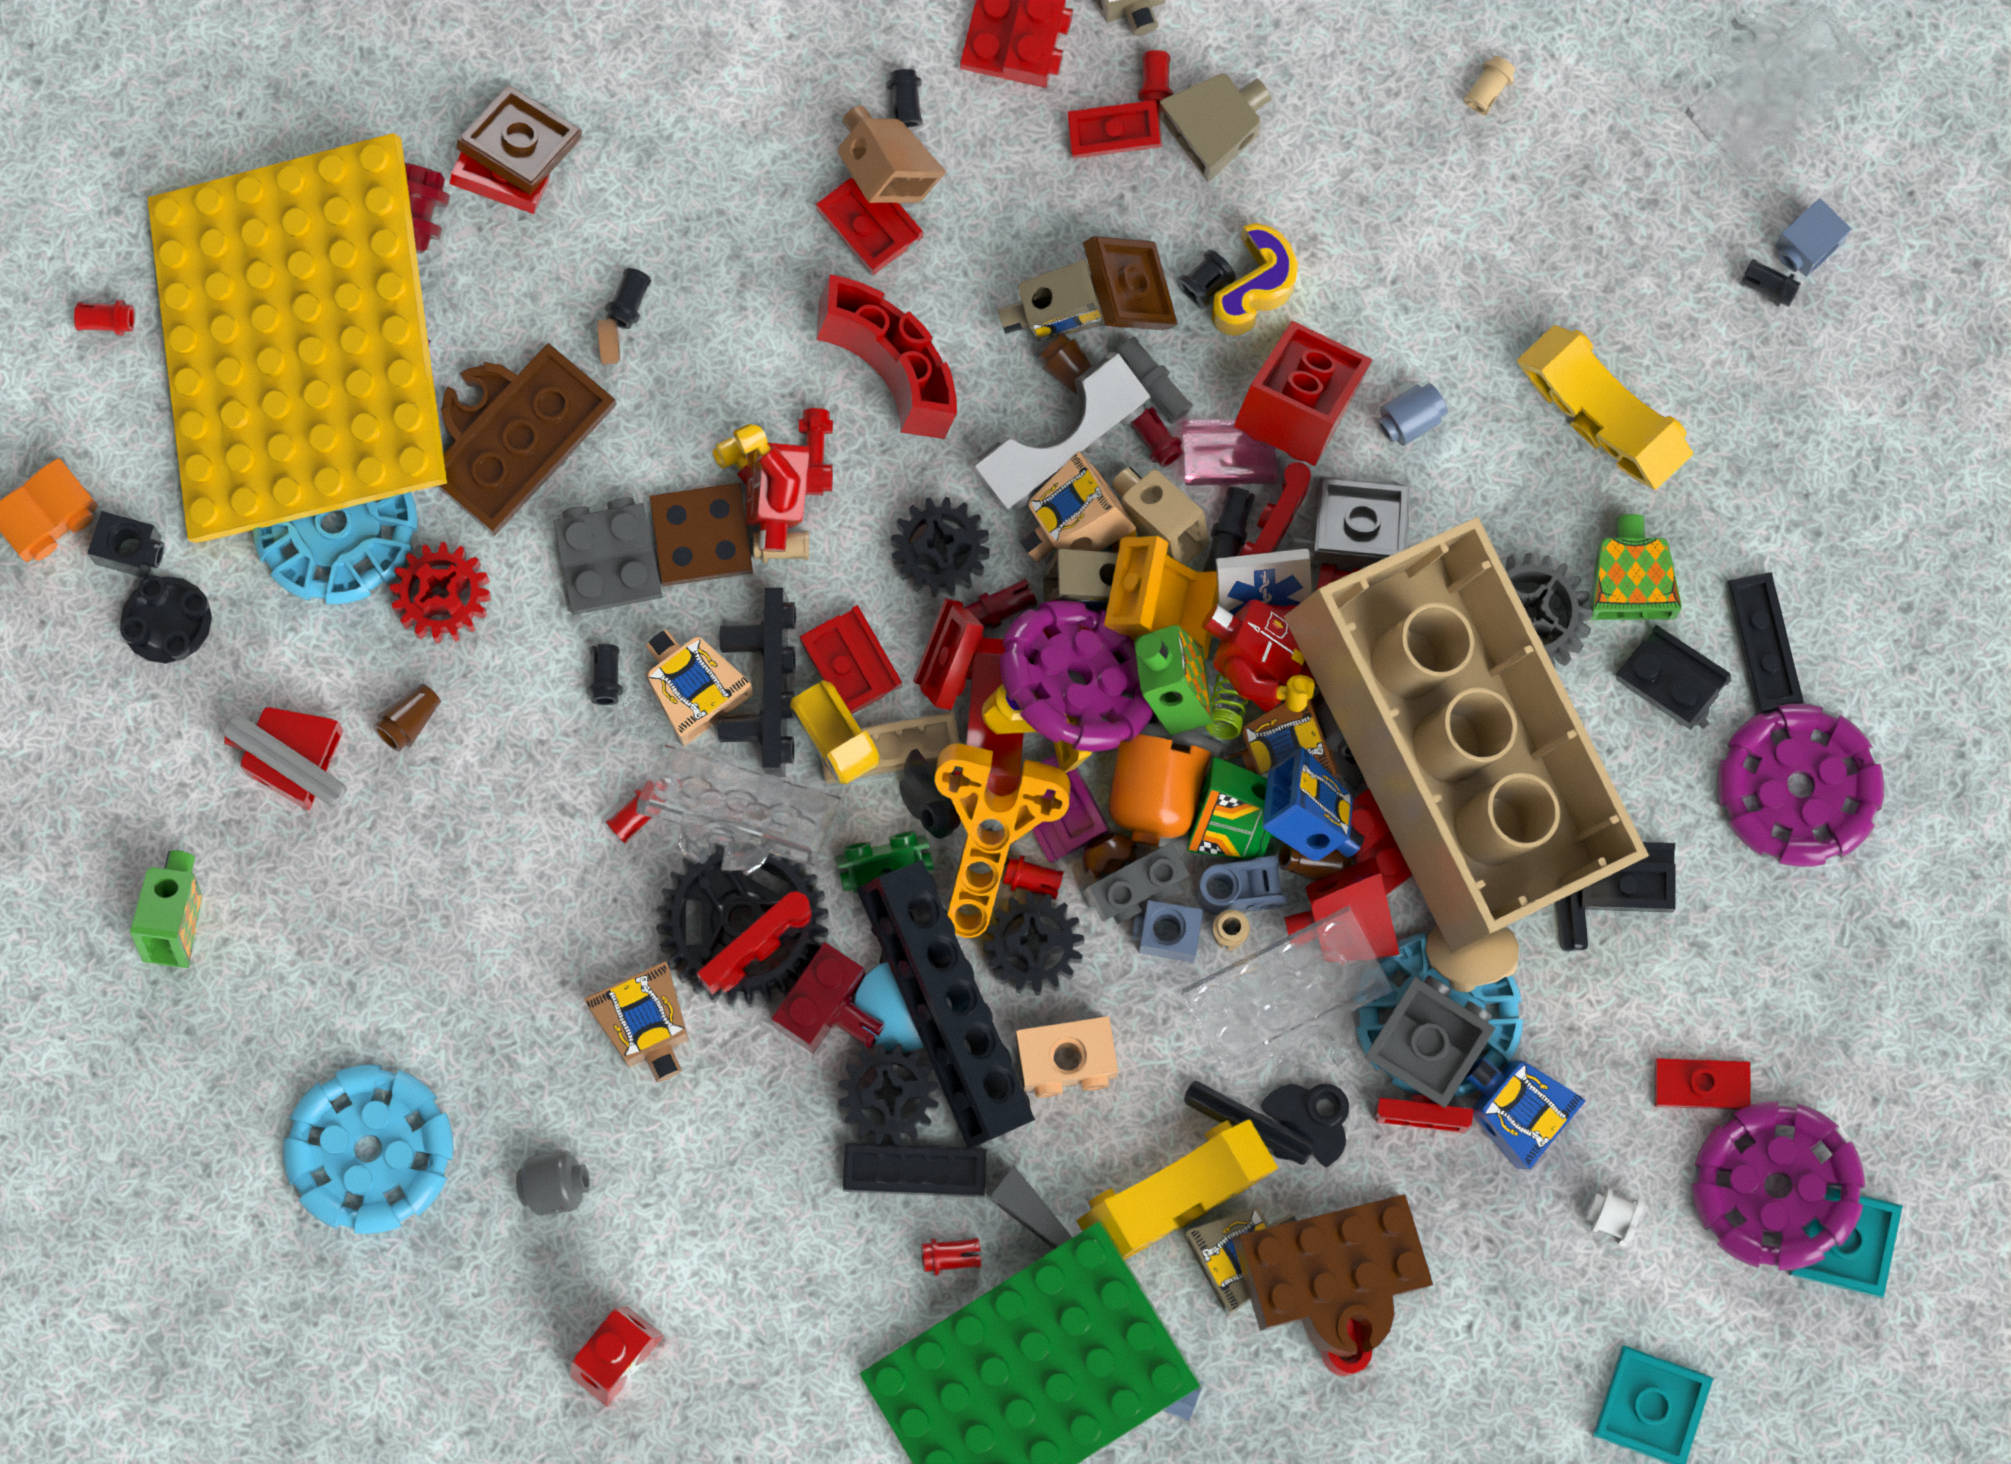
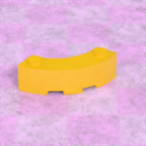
M1553 325L1516 360L1548 404L1554 401L1564 413L1575 417L1569 425L1595 450L1601 445L1610 456L1619 460L1616 463L1617 468L1640 483L1656 490L1694 454L1685 440L1687 436L1686 430L1672 416L1664 417L1629 392L1594 355L1591 341L1579 330L1570 331Z
M1250 1119L1234 1127L1231 1126L1229 1121H1225L1204 1134L1207 1140L1206 1143L1166 1168L1118 1194L1114 1192L1113 1188H1110L1088 1201L1091 1210L1078 1218L1076 1222L1080 1229L1084 1231L1096 1222L1102 1221L1122 1255L1127 1259L1150 1247L1152 1243L1167 1236L1174 1230L1176 1232L1208 1214V1210L1222 1204L1231 1197H1236L1279 1168Z

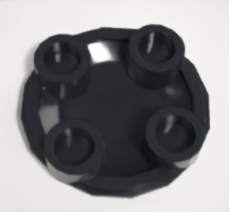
M156 575L146 576L140 581L138 588L132 592L123 606L120 632L131 650L149 662L168 664L184 660L199 650L209 635L212 622L210 604L199 587L183 578L168 576L160 578Z

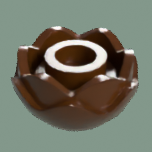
M1112 832L1092 841L1084 848L1082 856L1084 873L1088 872L1093 879H1097L1102 872L1114 873L1120 870L1125 861L1132 862L1136 860L1135 849L1138 848L1136 843L1120 832Z

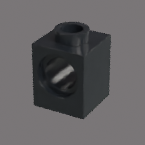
M101 511L87 554L95 565L145 578L149 576L151 567H159L163 558L165 544L160 541L161 535L154 525ZM132 538L140 540L139 547L134 553L129 555L119 554V548L124 541Z

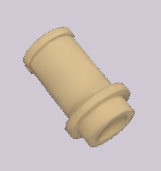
M1493 56L1491 60H1486L1483 63L1484 71L1469 93L1463 98L1467 106L1481 115H1487L1506 85L1510 86L1514 82L1513 74L1516 71L1514 66L1499 56Z
M809 531L787 532L786 552L760 551V532H753V559H762L763 564H767L768 559H809Z
M1226 910L1217 915L1212 929L1216 944L1222 949L1223 946H1227V950L1231 951L1237 949L1246 941L1250 925L1243 913L1237 910ZM1233 924L1238 934L1228 935L1223 929Z

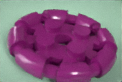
M1072 600L1048 601L1041 603L1037 611L1028 609L1018 616L1010 625L1003 639L1002 645L1005 648V653L1000 655L999 667L1002 683L1009 700L1016 701L1022 710L1020 716L1038 733L1055 743L1059 742V740L1072 744V749L1092 752L1106 751L1117 748L1122 740L1128 742L1133 740L1147 726L1154 712L1141 692L1134 640L1130 636L1119 634L1104 626L1107 611L1103 609L1095 612L1086 609L1085 603ZM1079 625L1094 630V632L1090 630H1081L1078 632ZM1044 627L1050 634V639H1047V637L1043 633ZM1118 651L1126 661L1120 665L1113 656V653ZM1027 658L1035 660L1034 665L1028 663ZM1067 670H1074L1080 673L1085 679L1086 685L1074 683L1070 679ZM1032 691L1035 692V694L1037 695V697H1038L1039 700H1037V698H1036L1035 695L1032 693ZM1122 692L1133 695V699L1121 696ZM1064 714L1078 718L1075 725L1067 723V717ZM1106 716L1108 721H1104L1102 718Z
M1812 704L1777 706L1776 711L1764 716L1760 712L1747 720L1727 743L1730 750L1726 759L1720 760L1717 775L1720 805L1726 807L1731 818L1728 824L1738 838L1760 856L1764 852L1778 858V863L1796 867L1825 865L1828 858L1836 855L1843 858L1853 852L1864 842L1875 827L1872 820L1876 810L1882 809L1884 799L1881 764L1875 763L1870 752L1873 746L1865 734L1844 716L1833 717L1822 712L1823 707ZM1783 728L1787 739L1775 746L1770 734ZM1814 729L1830 735L1826 747L1810 740ZM1747 756L1760 761L1755 773L1749 772L1743 767ZM1852 757L1859 772L1846 776L1847 767L1843 761ZM1794 774L1807 776L1813 786L1811 795L1804 798L1794 796L1788 788L1789 777ZM1755 794L1761 810L1748 813L1743 799ZM1846 798L1859 803L1855 814H1847L1840 811ZM1774 825L1791 831L1787 842L1771 836ZM1825 825L1831 838L1819 842L1815 839L1812 830Z
M1779 1101L1753 1104L1732 1113L1735 1118L1723 1127L1717 1125L1703 1142L1694 1164L1695 1167H1698L1697 1183H1692V1195L1696 1212L1704 1229L1710 1228L1720 1240L1717 1245L1727 1254L1747 1265L1759 1268L1760 1264L1778 1266V1271L1794 1270L1807 1267L1825 1259L1823 1254L1836 1244L1840 1247L1848 1239L1856 1227L1863 1209V1205L1859 1203L1861 1188H1865V1174L1852 1141L1847 1143L1837 1131L1840 1126L1833 1120L1808 1106L1798 1103L1797 1108L1778 1106ZM1776 1124L1794 1126L1793 1140L1785 1136L1775 1138ZM1747 1133L1755 1144L1741 1154L1733 1142ZM1821 1143L1832 1154L1822 1164L1812 1152ZM1717 1170L1731 1173V1188L1718 1187L1716 1185ZM1782 1174L1788 1177L1793 1185L1790 1194L1781 1199L1769 1196L1765 1191L1764 1185L1770 1176ZM1827 1185L1841 1186L1840 1201L1825 1200ZM1736 1209L1746 1222L1734 1229L1725 1216ZM1816 1219L1823 1230L1813 1238H1810L1802 1229ZM1764 1231L1782 1233L1781 1247L1762 1245Z

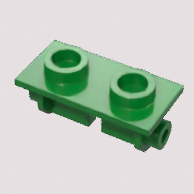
M907 831L890 836L889 844L871 847L870 842H860L845 847L843 855L835 856L839 869L848 868V872L839 873L843 891L853 889V893L856 894V888L882 876V869L891 867L892 872L922 859L928 871L934 870L931 853L921 854L922 849L930 848L926 835L917 837L915 831Z

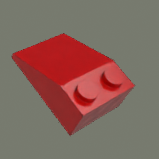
M1291 321L1250 384L1233 427L1245 432L1256 441L1265 442L1286 452L1295 460L1305 461L1316 466L1329 445L1373 359L1299 323Z

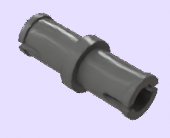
M1132 337L1124 342L1114 353H1119L1149 393L1151 400L1167 417L1169 423L1173 424L1190 411L1189 409L1193 407V404L1186 399L1169 379V370L1164 365L1158 366L1138 342L1139 340L1136 337Z

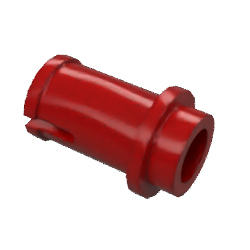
M1151 50L1143 53L1142 88L1138 91L1140 101L1156 100L1159 107L1160 101L1174 95L1173 90L1169 88L1171 56H1169L1168 52Z
M117 300L115 304L76 303L74 325L77 331H114L117 336H123L125 332H132L134 329L133 305L126 304L124 300Z
M648 786L641 791L636 789L634 791L636 796L610 820L608 819L605 822L624 844L654 816L657 818L662 816L660 811L665 807V804Z
M1020 855L1019 859L1009 858L1003 884L1010 885V891L1015 892L1017 887L1044 896L1049 894L1051 899L1056 900L1064 871L1024 861L1025 856Z
M931 1238L930 1243L921 1244L924 1272L933 1271L934 1276H939V1271L981 1268V1256L979 1254L961 1256L962 1253L980 1252L979 1238L937 1242L936 1238Z

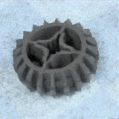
M1531 552L1526 553L1522 566H1520L1518 560L1513 555L1508 556L1505 562L1506 573L1512 585L1520 582L1541 584L1540 588L1533 593H1522L1517 589L1515 591L1526 612L1528 607L1534 608L1540 599L1542 600L1537 610L1536 619L1535 617L1533 618L1532 624L1538 636L1543 637L1545 640L1549 637L1555 640L1550 644L1544 645L1554 668V659L1559 664L1567 666L1571 661L1569 651L1579 654L1584 646L1579 638H1587L1591 632V628L1583 622L1592 618V609L1581 606L1589 600V592L1574 591L1579 586L1581 578L1576 575L1568 580L1565 579L1564 575L1568 569L1566 563L1560 564L1556 571L1549 568L1551 564V557L1549 555L1543 557L1540 565H1535L1533 554ZM1554 593L1559 597L1565 608L1567 617L1566 628L1557 623L1559 618L1550 611L1549 600Z

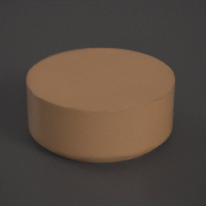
M614 318L597 320L602 365L618 364V361H620V346L616 320L614 321Z

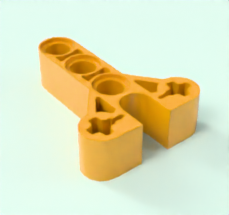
M952 744L940 752L937 759L935 784L944 796L952 800L967 831L948 908V916L955 926L956 935L963 938H973L986 930L1010 844L1041 822H1052L1065 815L1069 808L1070 781L1063 770L1055 766L1025 759L1016 790L1010 795L998 796L993 794L987 787L993 751L965 744ZM954 766L963 768L960 776L951 775ZM1046 789L1055 790L1051 799L1042 797L1046 793ZM987 819H995L1003 825V828L991 832L983 829L980 823ZM977 861L985 862L992 870L985 874H978L973 872L969 866ZM964 904H972L977 906L981 912L973 916H967L962 914L958 908Z

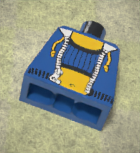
M1301 746L1268 770L1262 826L1265 830L1312 861L1321 860L1335 849L1343 856L1351 857L1361 848L1364 842V836L1351 826L1353 799L1350 793L1304 747Z
M1483 1056L1472 1065L1465 1076L1471 1084L1483 1093L1471 1107V1109H1474V1119L1517 1169H1531L1586 1101L1577 1093L1522 1060L1510 1061L1502 1071H1499Z

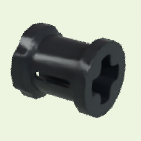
M1209 249L1204 253V260L1187 276L1184 274L1180 275L1176 279V283L1181 292L1198 308L1205 309L1209 305L1208 299L1225 283L1232 284L1236 280V276L1230 264L1216 251Z

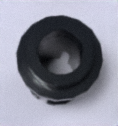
M899 69L891 72L890 80L886 83L887 89L892 91L895 119L900 120L907 127L922 125L923 118L921 117L918 87L922 85L921 78L917 77L916 70Z
M1754 258L1748 265L1744 273L1745 276L1742 277L1740 285L1775 300V306L1777 307L1781 304L1790 307L1801 285L1800 282L1794 280V274L1791 273L1788 277L1757 262Z
M634 268L624 269L623 277L613 301L606 303L605 306L607 312L606 319L614 318V321L616 320L617 327L630 329L633 323L639 321L640 314L638 309L651 283V279L646 273Z
M598 644V647L591 646V684L586 687V693L591 696V703L616 704L618 703V696L623 694V687L618 684L620 649L612 644Z

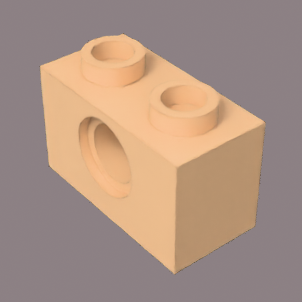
M1109 1016L1016 1030V1043L1024 1091H1034L1035 1098L1063 1094V1086L1081 1084L1082 1091L1104 1089L1110 1086L1109 1079H1115L1118 1076ZM1065 1048L1076 1051L1081 1058V1063L1073 1070L1059 1068L1054 1061V1056L1058 1051Z

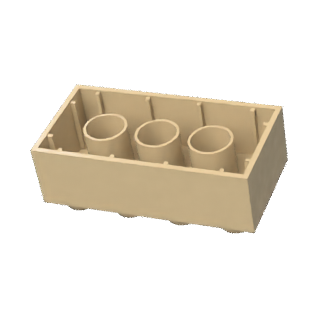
M1479 517L1473 518L1319 588L1284 616L1451 953L1649 856Z

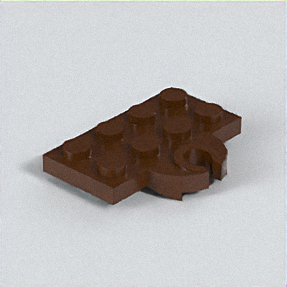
M547 343L518 375L503 365L484 362V365L461 372V378L467 386L477 387L484 392L481 402L475 406L462 405L458 400L456 390L447 387L444 393L442 408L440 409L446 430L454 440V443L443 454L447 483L436 487L493 536L508 523L617 405L615 398L550 343Z
M1406 1194L1241 1234L1232 1239L1259 1330L1263 1331L1302 1321L1308 1339L1320 1352L1325 1350L1341 1357H1350L1357 1354L1356 1343L1347 1333V1322L1349 1319L1356 1320L1362 1326L1363 1339L1361 1345L1366 1353L1379 1346L1391 1331L1395 1315L1393 1297L1434 1285Z

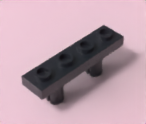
M783 587L765 588L764 620L761 621V625H720L719 644L722 653L761 652L764 662L763 710H760L759 714L719 715L718 738L721 743L760 742L762 746V769L767 777H786V764H794L795 759L794 737L787 736V719L795 718L790 708L791 699L795 697L794 691H787L788 674H795L796 670L795 647L788 646V629H796L797 617L795 602H789Z

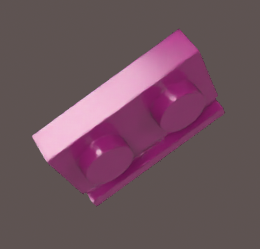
M1056 754L1040 762L1059 768ZM1078 767L1066 773L1070 781L1069 808L1065 815L1052 822L1043 821L1032 829L1050 863L1058 861L1069 853L1072 854L1111 832ZM1046 789V793L1042 797L1051 799L1055 790Z

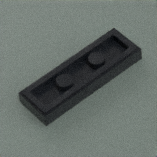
M1772 572L1728 580L1726 588L1757 714L1760 712L1776 711L1777 706L1804 704Z

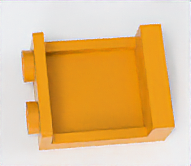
M1159 536L1121 538L1104 626L1119 634L1130 636L1135 641L1140 635L1172 625H1178L1202 645L1206 660L1209 654L1212 634L1203 629L1201 625L1212 607L1218 605L1217 572H1197L1166 555L1169 542Z

